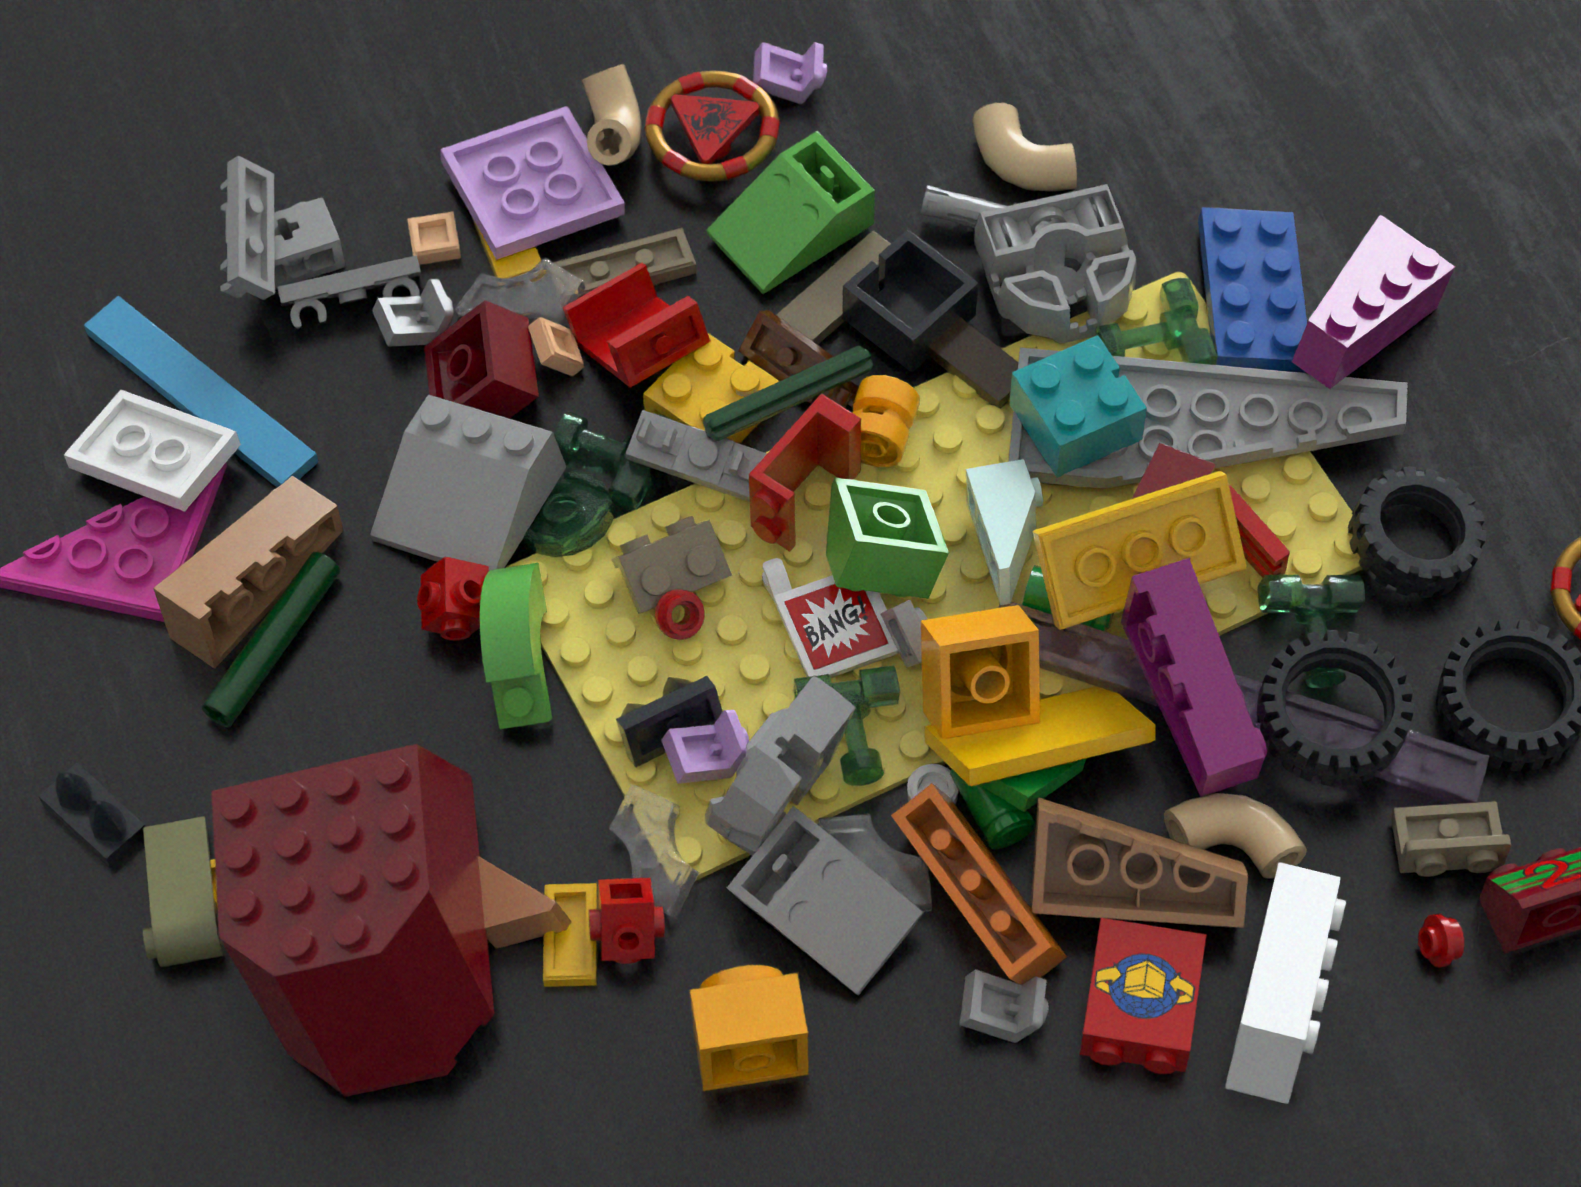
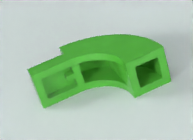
M539 563L490 570L485 576L480 600L482 659L486 683L491 682L499 729L545 723L553 719L541 653V621L544 613L547 612Z

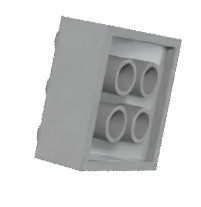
M428 395L404 431L370 533L372 541L437 562L446 556L489 566V571L505 568L566 468L553 432Z

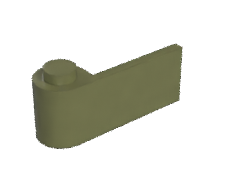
M205 816L144 827L152 926L143 928L144 945L148 959L157 958L162 968L224 956V945L219 938L218 912L214 901Z

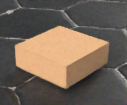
M454 212L407 219L413 256L417 255L419 265L461 258Z
M541 317L528 326L542 365L572 377L584 368V363L571 329Z

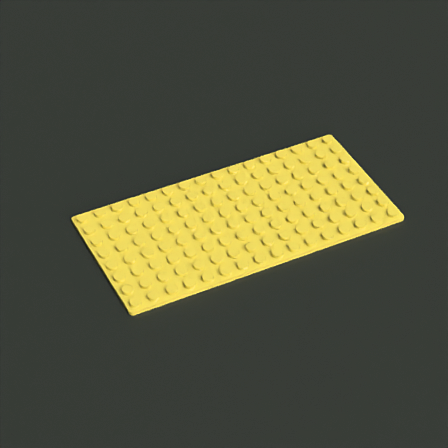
M1175 272L1132 291L1127 312L1113 322L1104 334L1098 335L1112 356L1213 365L1207 304L1187 275L1182 272ZM1088 311L1070 318V323L1077 322L1079 326L1086 325V320L1091 319ZM1032 335L1004 347L1002 350L1019 362L1020 347L1062 351L1092 337L1067 343H1058L1052 338ZM948 372L913 387L920 397V405L913 426L909 429V439L902 460L897 465L891 467H875L861 462V472L854 479L857 481L926 490L949 551L929 599L911 596L898 597L888 593H880L887 610L911 600L914 608L919 607L927 619L1019 605L1022 609L1023 598L1034 565L1040 566L1034 536L1011 603L1000 606L967 506L966 469L1009 461L1014 411L1009 405L1010 400L1001 409L995 405H990L976 394V390L956 375L953 376ZM1310 451L1215 468L1214 473L1221 471L1227 475L1229 486L1231 485L1290 551L1285 577L1272 587L1265 582L1246 559V570L1200 584L1219 636L1362 570L1358 563L1360 557L1358 553L1353 554L1349 543L1353 537V534L1348 533L1349 521L1353 516L1352 511ZM819 465L794 491L796 545L790 552L777 543L769 544L763 541L754 532L750 521V502L695 483L507 566L514 567L539 563L547 612L544 613L541 621V647L670 882L676 887L686 886L751 855L713 830L705 822V814L710 800L725 796L737 777L736 772L732 778L678 784L666 753L635 767L627 757L616 719L621 717L627 704L646 705L663 697V689L668 677L682 678L695 682L708 676L716 686L722 711L733 709L736 711L741 726L748 734L749 741L770 714L786 709L791 705L808 683V678L777 607L763 583V563L774 558L781 559L792 589L832 576L826 557L831 485L836 476ZM1040 483L1043 506L1036 507L1035 530L1130 500L1139 483L1106 489ZM693 516L696 524L710 520L732 576L692 592L699 597L704 606V622L695 635L688 639L677 640L664 635L659 630L655 621L656 607L638 614L620 568H615L611 559L623 555L620 545L644 535H648L652 543L668 536L666 526ZM681 605L676 606L672 611V619L675 623H678L684 617V608ZM1124 609L1114 612L1110 628L1107 629L1104 636L1094 633V629L1085 631L1068 627L1060 630L1052 621L1027 615L1039 630L1040 699L1102 684L1114 686L1143 672L1121 625ZM900 654L823 681L856 708L832 761L800 803L796 805L790 801L784 812L787 814L794 806L818 824L908 782L910 775L923 765L947 764L925 743L924 726L932 724L923 713L922 662L906 668Z

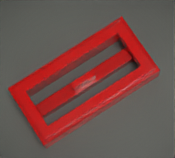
M1230 485L1229 488L1244 557L1265 582L1272 587L1284 579L1290 551Z

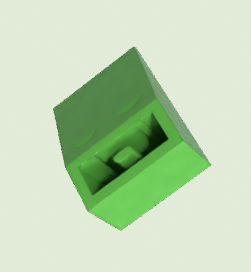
M816 131L782 152L707 229V235L759 291L764 294L874 224L875 190Z

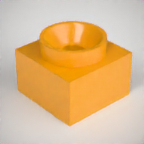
M1019 605L921 620L923 713L942 739L1040 723L1039 630Z
M764 965L739 966L720 971L703 981L700 988L690 990L693 1030L703 1091L809 1075L808 1031L797 973L783 975L778 969Z

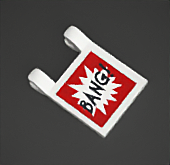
M774 558L763 563V583L777 607L808 681L813 675L824 681L899 654L880 613L887 609L879 592L852 591L836 587L833 575L792 589L781 559Z

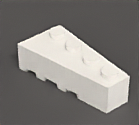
M1278 863L1225 1088L1285 1104L1289 1103L1302 1052L1313 1054L1320 1022L1310 1020L1312 1010L1322 1012L1329 981L1319 979L1321 969L1331 971L1338 940L1328 938L1329 929L1339 931L1346 901L1336 898L1341 877Z

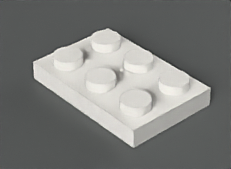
M120 390L67 450L64 457L68 467L73 470L186 511L241 443L237 432Z

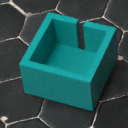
M1098 335L1012 372L1009 405L1018 416L1056 478L1143 439L1147 407L1125 375L1119 377L1120 367Z

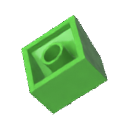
M835 477L831 485L826 557L836 587L852 591L865 590L888 593L898 597L911 596L929 599L949 551L926 490Z

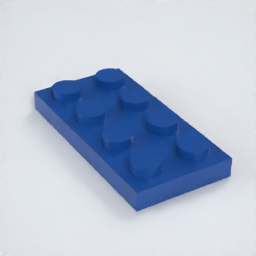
M1202 207L1198 217L1213 365L1305 372L1292 362L1307 325L1293 212Z

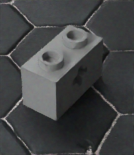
M323 197L309 202H300L290 208L274 212L275 290L278 289V286L300 282L346 267L340 238Z

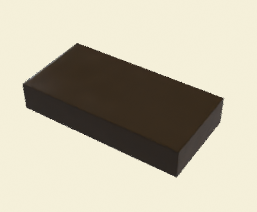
M961 317L928 346V356L953 376L956 375L976 390V394L990 405H995L1001 409L1010 400L1012 372L1018 370V361Z

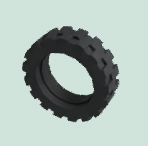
M1408 466L1402 467L1401 471L1396 473L1394 469L1382 473L1379 480L1374 478L1357 502L1348 525V533L1353 534L1349 543L1353 554L1358 553L1360 557L1358 563L1366 573L1371 571L1376 576L1374 580L1385 588L1389 584L1396 588V593L1409 596L1412 592L1418 593L1419 598H1429L1438 591L1441 595L1447 594L1453 590L1456 583L1461 585L1480 558L1483 552L1481 548L1486 542V530H1482V525L1485 522L1481 510L1476 511L1473 506L1476 501L1468 491L1463 493L1458 489L1459 483L1450 477L1445 480L1438 477L1437 471L1427 468L1424 472L1416 471V467ZM1402 504L1421 507L1437 516L1449 530L1454 543L1453 554L1443 559L1434 560L1410 556L1397 548L1386 536L1380 521L1381 511L1389 506Z

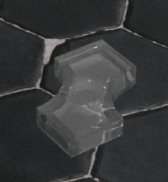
M545 258L532 270L512 278H496L481 273L454 309V312L459 318H462L481 302L487 300L529 319L541 317L560 324L566 316L563 307L578 299L586 286L581 279Z
M631 783L609 830L622 839L629 851L632 862L631 878H651L654 907L663 906L664 914L677 919L699 874L698 871L684 861L676 846L674 830L680 806Z
M870 814L819 818V826L834 837L921 911H932L927 864L921 856L904 854L887 845L875 831Z

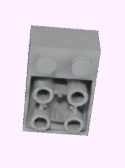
M794 806L727 887L741 902L857 995L862 992L924 914L923 911Z

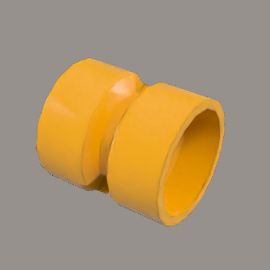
M872 375L864 378L860 383L853 403V414L861 418L862 463L875 467H891L897 465L902 460L909 439V429L913 426L920 405V397L917 391L908 383L886 375Z

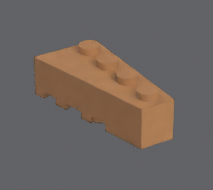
M291 476L278 488L271 491L262 501L153 588L170 639L215 669L275 605L312 552L323 553L343 532L338 506L294 476Z
M1038 797L1031 888L1032 913L1244 928L1248 875L1243 862Z

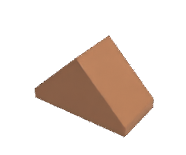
M478 856L484 924L487 931V939L495 948L539 938L550 931H554V933L565 931L572 921L556 901Z

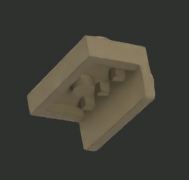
M693 516L666 526L668 536L651 543L648 535H644L620 545L623 555L611 560L615 568H620L638 614L655 608L662 596L669 591L683 589L693 592L732 576L710 520L696 524Z
M1496 801L1394 808L1391 815L1400 873L1416 872L1420 876H1435L1446 870L1468 869L1473 873H1485L1503 866L1511 848L1510 836L1502 834Z

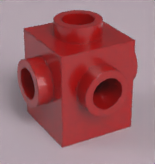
M445 556L421 574V587L417 596V605L421 610V630L440 633L441 637L447 640H463L480 628L481 591L485 576L489 572V566Z
M651 878L598 880V909H589L590 941H600L602 961L614 960L618 963L630 964L641 959L655 958V938H664L663 906L654 907Z

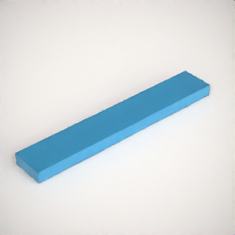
M117 296L84 324L86 334L181 411L236 431L241 445L234 453L277 488L291 476L299 480L318 463L316 452L121 297Z

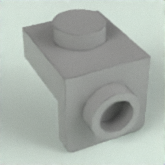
M429 279L421 296L378 298L372 310L388 347L427 345L447 329L454 313L452 301L446 296L439 279Z
M974 970L965 976L960 1025L1014 1043L1020 1041L1038 1030L1047 1017L1046 980L1035 976L1023 985H1019L1015 982Z

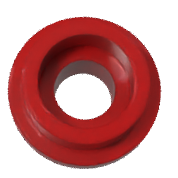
M683 589L669 591L662 596L656 606V624L659 630L670 638L677 640L688 639L700 630L704 622V606L699 597L690 591ZM681 605L684 608V617L680 622L675 623L672 619V611L676 606Z
M1442 914L1427 916L1423 927L1420 928L1418 933V944L1422 955L1428 958L1435 967L1448 966L1453 960L1459 959L1464 951V936L1458 921L1452 917L1446 918Z

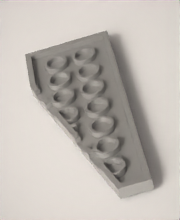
M1020 347L1018 369L1060 351ZM1113 356L1120 367L1119 377L1123 375L1127 377L1147 407L1143 439L1056 478L1018 416L1013 412L1009 461L1024 459L1030 478L1038 477L1040 483L1106 489L1139 483L1159 443L1216 464L1215 468L1400 435L1404 433L1406 426L1408 383L1345 377L1331 389H1328L1307 373Z

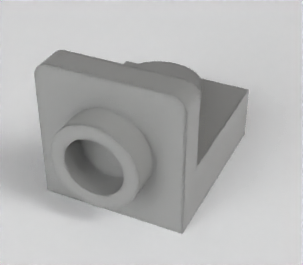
M908 600L880 613L906 668L921 663V620H927L924 612L919 607L914 608L911 600Z

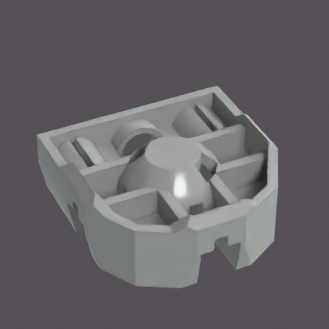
M1107 184L979 213L975 226L974 242L997 309L1003 318L1010 319L1027 334L1052 338L1058 343H1067L1104 334L1113 322L1127 312L1136 281L1137 261L1133 250L1128 248L1125 229ZM1090 197L1093 198L1095 204L1091 205L1089 200ZM999 217H1002L1004 223L1002 224V228L998 220ZM1054 218L1050 222L1038 225L1043 220ZM1065 258L1081 263L1080 269L1076 272L1072 268L1065 267ZM1084 300L1091 319H1087L1084 326H1079L1077 322L1070 323L1069 305Z
M813 675L791 705L786 709L770 714L746 745V756L740 763L736 771L737 777L725 796L710 800L705 814L706 824L753 856L786 815L784 809L791 801L798 805L832 761L856 707L832 687Z

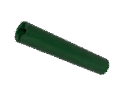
M312 552L206 699L202 705V710L214 722L225 727H231L340 574L339 566L331 558L319 552Z

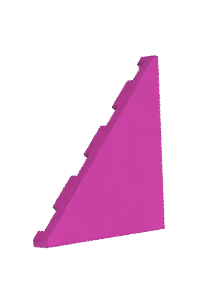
M227 463L223 465L186 511L145 496L124 507L119 504L86 520L87 525L61 538L59 535H56L24 551L23 557L1 567L0 588L164 622L153 588L193 556L227 468Z

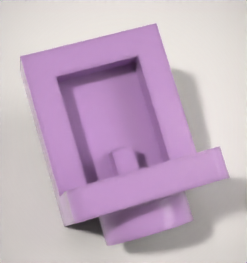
M764 42L755 51L753 82L761 86L766 93L803 104L812 91L820 89L824 83L827 65L823 63V45L814 42L804 56Z
M733 709L724 710L714 725L669 729L661 741L676 781L680 784L732 778L746 756V745L749 742V737L746 730L741 726L736 711Z

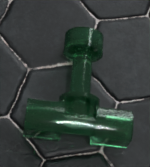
M1176 278L1161 285L1160 300L1165 312L1160 314V323L1121 331L1119 325L1115 322L1097 326L1095 330V336L1098 335L1112 356L1125 357V350L1164 342L1168 350L1178 348L1183 362L1216 365L1218 356L1208 329L1199 328L1196 321L1199 304L1189 278Z
M569 411L566 412L560 419L554 434L559 449L575 454L581 447L613 460L614 471L617 472V475L608 488L610 502L628 511L638 509L651 486L650 471L652 468L626 459V451L632 436H627L622 443L588 430L587 418ZM656 414V415H659V416L668 418V417H666V416H664V415Z
M1265 575L1258 584L1257 589L1259 607L1262 613H1294L1295 621L1306 625L1308 634L1318 632L1320 638H1323L1328 630L1326 621L1332 619L1335 613H1357L1365 602L1364 584L1360 575H1327L1321 584H1302L1299 575ZM1314 668L1304 672L1306 684L1312 688L1333 687L1341 684L1346 679L1345 670L1340 668Z
M895 666L859 670L858 680L836 683L831 682L829 674L816 676L856 707L844 733L848 753L844 754L840 759L844 782L851 786H863L878 781L884 775L881 756L876 749L868 748L862 719L870 714L872 707L898 704L900 689ZM812 676L794 679V699Z

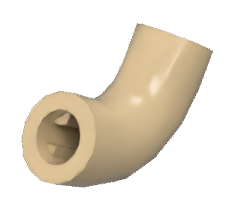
M621 64L581 80L595 119V124L588 132V151L595 160L605 165L619 164L631 158L641 141L642 122L639 106L625 66Z
M1006 103L989 104L974 113L972 120L975 138L984 161L1002 180L1026 190L1061 191L1076 189L1077 170L1072 143L1043 146L1029 142L1022 135L1017 109Z
M1213 793L1187 800L1167 809L1164 813L1166 829L1171 840L1202 850L1219 844L1238 847L1251 858L1261 875L1266 879L1275 878L1279 862L1297 866L1307 853L1305 845L1294 829L1272 807L1245 795Z

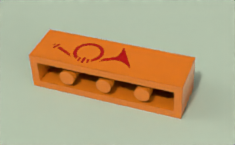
M931 783L891 815L1009 979L1019 985H1023L1035 976L1041 978L1067 958L1038 916L1032 913V909L947 794Z

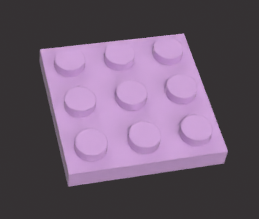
M568 106L440 149L442 164L496 260L625 215L623 199L603 165L595 160L588 151L587 138Z

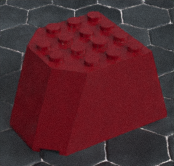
M414 744L211 791L219 938L288 1055L329 1083L345 1097L448 1075L456 1065L455 1057L479 1025L481 1024L485 1027L494 1015L487 931L484 924L478 862L479 846L474 792L470 774L420 745Z

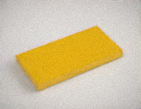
M1221 471L1032 531L1054 625L1060 630L1123 610L1132 576L1189 558L1200 585L1247 569L1227 475Z
M1108 684L1040 699V723L942 739L932 725L924 726L925 743L969 786L1155 741V724Z

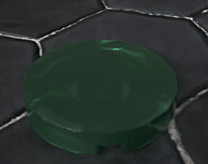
M577 471L564 472V478H559L531 526L526 531L523 537L526 546L541 555L562 557L575 555L596 544L606 535L613 522L614 515L613 502L602 481L587 473Z

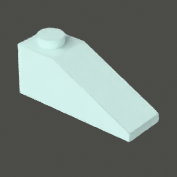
M1024 459L966 469L967 506L1000 606L1011 603L1033 538L1032 531L1036 529V507L1043 506L1040 481L1038 477L1030 478Z

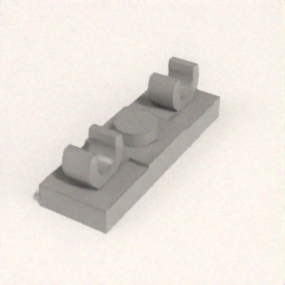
M237 156L227 162V180L221 185V191L227 193V202L221 205V211L226 213L227 259L221 264V270L227 273V283L221 285V291L235 298H239L248 292L264 300L275 294L274 174Z
M416 255L278 286L277 288L282 307L294 304L290 317L293 326L299 329L302 328L299 315L301 310L306 307L314 308L317 311L320 324L326 322V309L318 301L320 299L338 297L340 304L356 302L368 298L366 290L386 285L383 290V298L392 297V291L399 286L406 287L410 292V297L419 296L418 286L409 278L420 276L421 270Z
M642 410L626 451V459L750 502L749 473L767 453L744 446L727 438L714 441L712 438H708L704 430Z

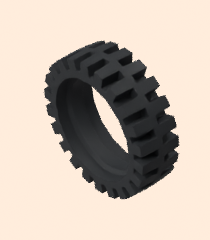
M1509 619L1498 620L1494 629L1488 622L1479 625L1475 634L1470 630L1463 635L1460 643L1454 645L1446 659L1437 690L1439 717H1444L1442 726L1447 735L1455 732L1453 743L1460 750L1467 745L1470 746L1469 757L1478 762L1483 755L1490 757L1488 765L1490 767L1500 769L1503 761L1509 762V771H1521L1524 763H1528L1530 770L1539 769L1543 766L1545 760L1552 764L1560 759L1563 752L1567 754L1581 735V653L1576 647L1569 651L1566 650L1567 638L1559 633L1552 640L1548 638L1551 628L1540 624L1537 632L1530 631V621L1520 619L1516 628H1511ZM1499 657L1522 659L1541 667L1558 683L1563 694V712L1559 720L1547 729L1532 733L1509 732L1486 722L1471 707L1466 696V680L1471 670L1481 662Z
M1327 630L1323 638L1319 637L1318 632L1307 634L1302 643L1298 638L1288 644L1285 652L1281 650L1275 656L1261 684L1256 715L1257 723H1261L1260 732L1264 740L1270 741L1268 751L1274 758L1280 755L1284 757L1282 766L1288 771L1292 772L1295 767L1301 769L1300 778L1311 782L1314 775L1320 776L1321 785L1332 786L1335 779H1340L1342 786L1353 785L1357 777H1360L1362 782L1373 778L1377 770L1381 773L1389 766L1392 759H1395L1408 735L1414 714V703L1411 702L1413 697L1411 683L1405 684L1407 674L1402 665L1396 668L1393 667L1395 657L1388 650L1382 655L1377 653L1379 645L1377 642L1368 639L1365 645L1359 644V634L1348 632L1345 639H1339L1338 630ZM1314 668H1340L1360 676L1376 690L1383 703L1384 724L1380 733L1368 744L1355 749H1330L1310 741L1292 725L1286 713L1285 694L1289 684L1301 673Z

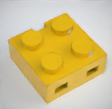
M708 333L709 343L674 362L643 393L645 411L705 431L702 422L705 415L779 382V380L750 361L745 366L735 361L733 349ZM758 424L731 435L727 439L740 444Z

